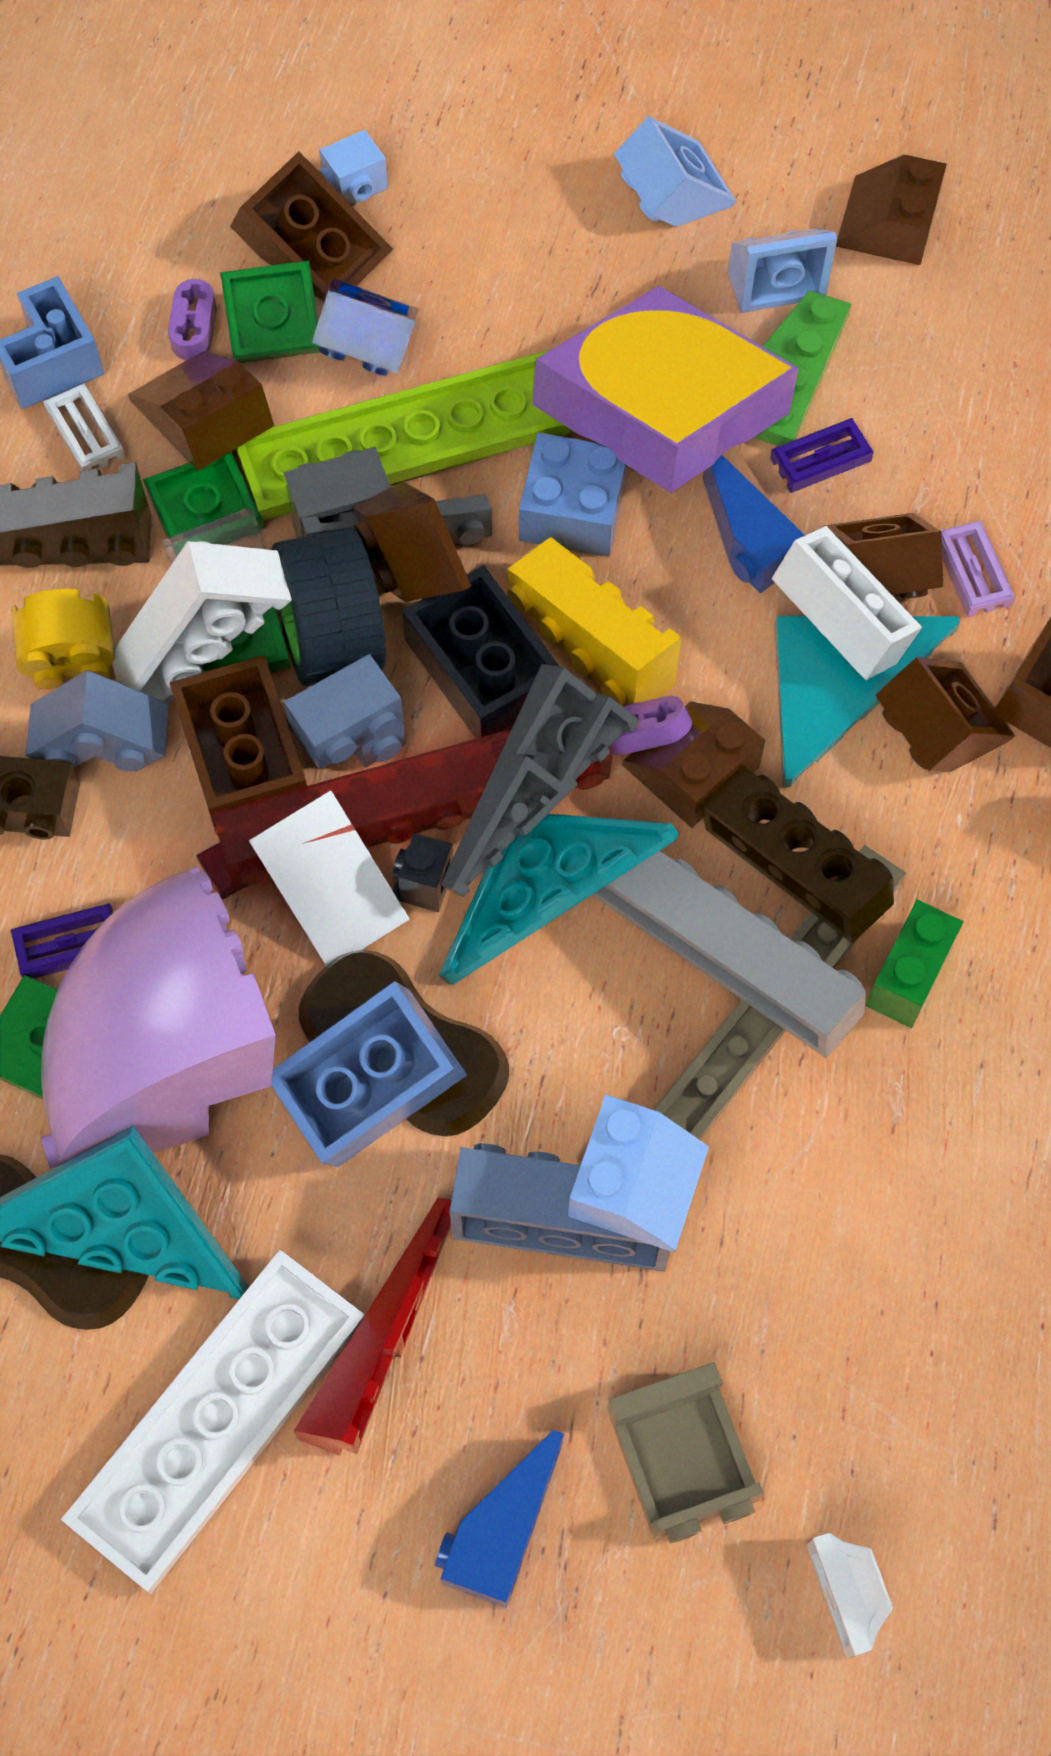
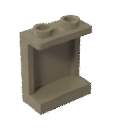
M715 1362L609 1399L607 1411L653 1539L667 1535L670 1544L676 1543L701 1533L702 1529L699 1523L720 1515L723 1524H727L755 1513L752 1503L759 1501L764 1494L760 1482L755 1483L720 1392L722 1380Z

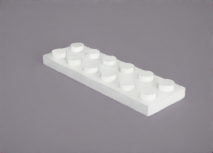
M279 1250L61 1520L144 1590L152 1594L347 1345L365 1314L283 1251Z

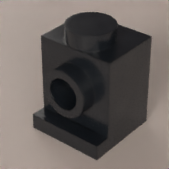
M416 833L413 834L410 845L406 849L401 848L399 850L393 868V878H397L393 892L398 901L435 912L440 911L447 891L441 883L453 859L452 843Z

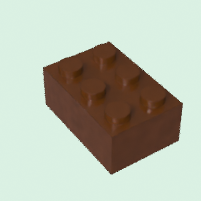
M265 655L169 682L216 835L300 810L311 803L306 779Z

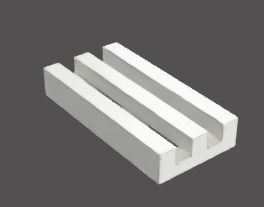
M84 383L43 401L46 412L81 471L91 470V467L97 464L102 469L109 465L108 459L115 457L117 461L126 458L122 445ZM81 399L108 444L107 446L100 448L74 404V400ZM64 405L91 453L84 454L58 407Z

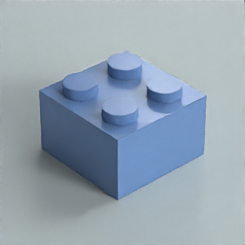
M537 433L519 507V541L541 544L549 537H552L566 549L610 557L627 480L628 466L621 462L610 448L599 443Z

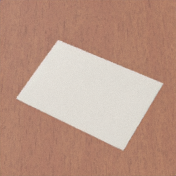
M332 791L327 792L249 840L326 966L346 953L364 949L410 920Z

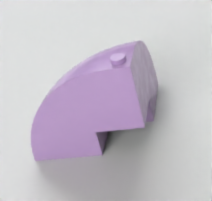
M198 867L169 876L144 889L120 906L85 942L66 971L49 1013L42 1047V1092L50 1135L41 1137L49 1168L65 1163L131 1126L135 1127L153 1153L209 1136L210 1105L272 1086L276 1037L254 974L251 973L243 976V973H246V965L242 944L234 930L227 931L226 923L230 921L223 901L218 892L211 894V890H213L211 881L203 870L199 871Z

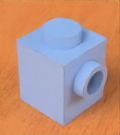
M366 130L319 149L321 169L318 171L350 205L365 201L371 196L388 189L386 158Z

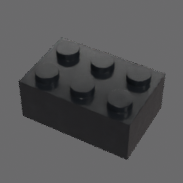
M484 565L467 574L471 587L468 589L424 598L402 610L405 641L481 746L513 728L541 664L560 667Z

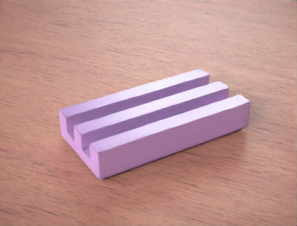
M977 521L941 530L942 559L967 617L977 615L980 609H984L985 613L994 611L996 605L1000 604L1002 608L1012 606L1015 596L982 522ZM971 535L995 593H990L981 573L979 562L976 556L973 555L965 536ZM952 540H954V542H955V545H956V547H957V549H958V552H959V554H960V556H961V558H962V561H963V563H964V565H965V568H966V570H967V572H968V575H969V577H970V579H971V581H972V584H973V586H974V588H975V591H976L978 597H976V595H975V592H974V590H973V588H972V585H971V583H970V581H969V579H968V576H967V574H966V572H965V569H964V567H963V565H962V563H961V560H960V558H959V556H958V553H957V551H956V549H955V546H954Z

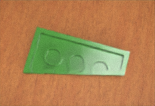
M809 290L762 346L798 367L790 413L754 438L777 446L796 440L847 321L851 303Z

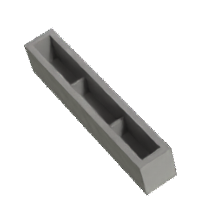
M658 851L592 894L826 1059L865 1014L866 990L863 989L861 982L853 974L844 969L837 971L823 962L819 954L810 945L803 941H796L795 943L779 932L778 927L770 918L761 913H755L754 915L739 905L737 899L730 891L719 885L711 886L699 878L694 868L682 859L677 858L673 860L661 851Z

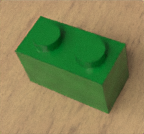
M916 899L873 985L865 1006L912 1028L964 921Z

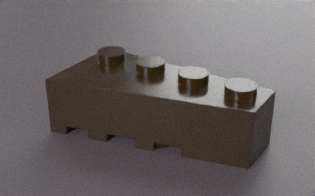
M136 462L120 464L119 473L102 475L98 468L80 471L79 480L61 483L57 482L53 476L36 479V483L31 488L21 490L12 483L0 485V566L18 565L25 568H33L39 565L65 564L72 567H80L86 564L100 563L127 566L133 563L149 562L151 513Z

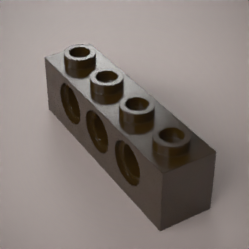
M0 756V835L7 831L25 833L32 838L41 840L51 839L53 836L70 837L80 787L71 762ZM29 795V798L23 803L11 804L16 798Z
M742 765L701 802L705 829L850 943L853 944L894 905L893 877L889 869L875 858L869 860L854 849L851 841L838 830L830 831L818 822L813 812L801 802L793 803L782 795L775 783L767 776L762 774L757 776ZM761 820H770V822L764 824L756 823ZM796 848H807V849H808V850L803 851V852H794V851H792V850H794V849H796ZM834 876L846 877V879L841 881L829 880V878Z

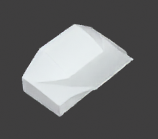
M831 1533L815 1537L806 1546L846 1658L848 1660L868 1653L874 1646L881 1626L893 1609L872 1549L844 1542Z

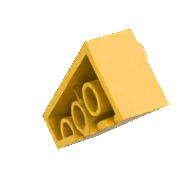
M549 537L507 568V597L516 609L522 614L527 612L538 623V628L544 638L553 645L558 643L569 654L570 661L575 669L583 676L590 675L601 686L603 695L610 696L621 706L660 698L676 685L682 637L671 628L661 633L651 624L654 622V615L641 605L635 610L627 607L622 599L620 589L609 581L603 582L600 585L596 583L591 567L552 537Z

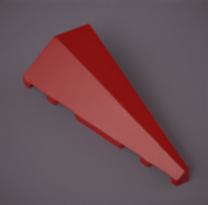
M437 1198L294 1429V1433L299 1441L337 1455H341L343 1449L354 1454L358 1453L394 1356L401 1358L450 1230V1199Z

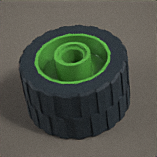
M350 527L275 542L271 550H277L292 599V601L279 610L288 651L300 683L305 687L313 686L368 654L372 656L382 670L386 663V641L382 612L373 571L358 532Z

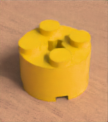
M51 589L24 597V607L18 609L16 604L13 606L11 614L16 668L23 675L33 678L36 688H58L63 685V679L74 678L86 670L105 678L110 677V667L115 660L110 607L108 601L103 596L93 593L92 601L80 598L78 589Z

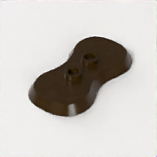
M369 950L351 951L325 966L307 987L298 1008L300 1025L310 1042L395 981L411 991L467 1074V1076L406 1120L416 1128L429 1134L453 1136L471 1129L487 1116L501 1098L509 1078V1063L499 1043L490 1034L476 1026L448 1018L429 1006L419 995L404 969L395 960L384 954Z
M0 1154V1197L37 1178L18 1160ZM0 1242V1278L14 1282L26 1289L50 1316L72 1328L85 1330L99 1329L113 1324L133 1305L149 1276L122 1269L121 1273L85 1266L78 1264L79 1259L48 1252L45 1253V1256L4 1248L1 1247L2 1242Z

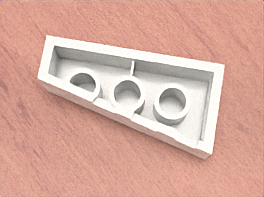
M187 541L114 648L115 660L112 662L117 683L168 704L172 702L174 696L169 682L203 673L202 665L216 659L222 660L233 650L231 641L245 630V632L252 634L265 623L263 614L272 606L275 609L281 610L292 601L278 551L211 544L206 541Z

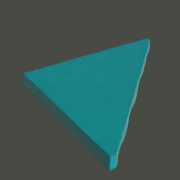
M776 616L775 641L783 787H791L798 777L833 748L860 719L865 718L880 703L875 695L916 657L928 658L932 655L933 650L948 636L951 637L958 629L960 623L959 616H912L921 625L922 629L896 665L868 680H865L806 616Z
M547 814L526 836L519 835L501 852L504 856L501 861L494 867L487 866L439 976L447 984L454 985L677 840L678 831L671 823Z
M134 1126L0 1197L1 1247L45 1256V1253L48 1252L79 1259L78 1264L121 1273L122 1269L147 1274L155 1276L154 1281L194 1290L201 1286L230 1293V1298L240 1299L249 1287Z

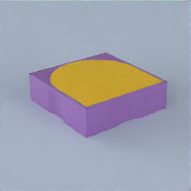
M657 286L536 358L532 405L577 434L610 448L621 462L672 493L715 464L717 459L727 450L751 440L788 415L791 410L798 367L664 288Z

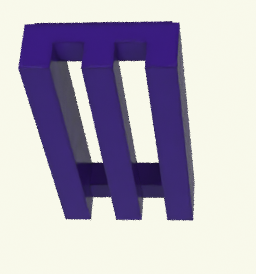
M850 418L772 449L770 460L773 465L778 464V473L782 479H787V488L793 493L871 462L874 452L853 418ZM848 436L852 438L832 447L828 445ZM812 450H815L814 454H811L794 462H790L789 460L802 454H805L807 452H810Z
M108 903L11 929L21 977L26 975L34 979L67 970L81 949L78 947H82L97 929L79 934L72 933L60 936L53 941L27 948L26 942L104 922L114 913L111 904Z

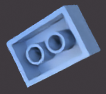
M394 981L273 1069L272 1087L321 1163L340 1167L467 1076V1074L411 991Z

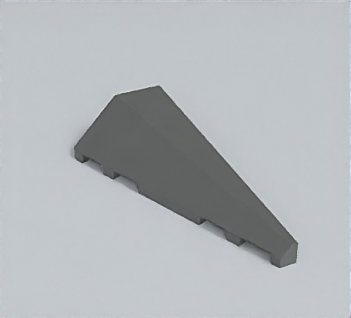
M541 664L441 885L460 896H465L470 891L467 886L487 866L494 867L504 858L501 852L519 835L526 836L578 785L575 780L593 762H601L611 753L608 748L624 732H632L640 720L610 696L594 692L566 668Z

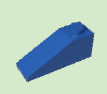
M721 455L715 464L703 471V481L729 563L734 573L741 581L749 582L759 593H762L775 583L772 577L793 542L805 535Z
M552 1430L460 1521L456 1535L448 1532L445 1533L435 1561L436 1567L444 1569L440 1578L443 1585L507 1608L563 1444L564 1433Z

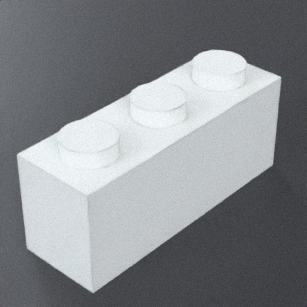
M827 526L796 539L772 577V580L865 680L896 665L922 629L921 625Z

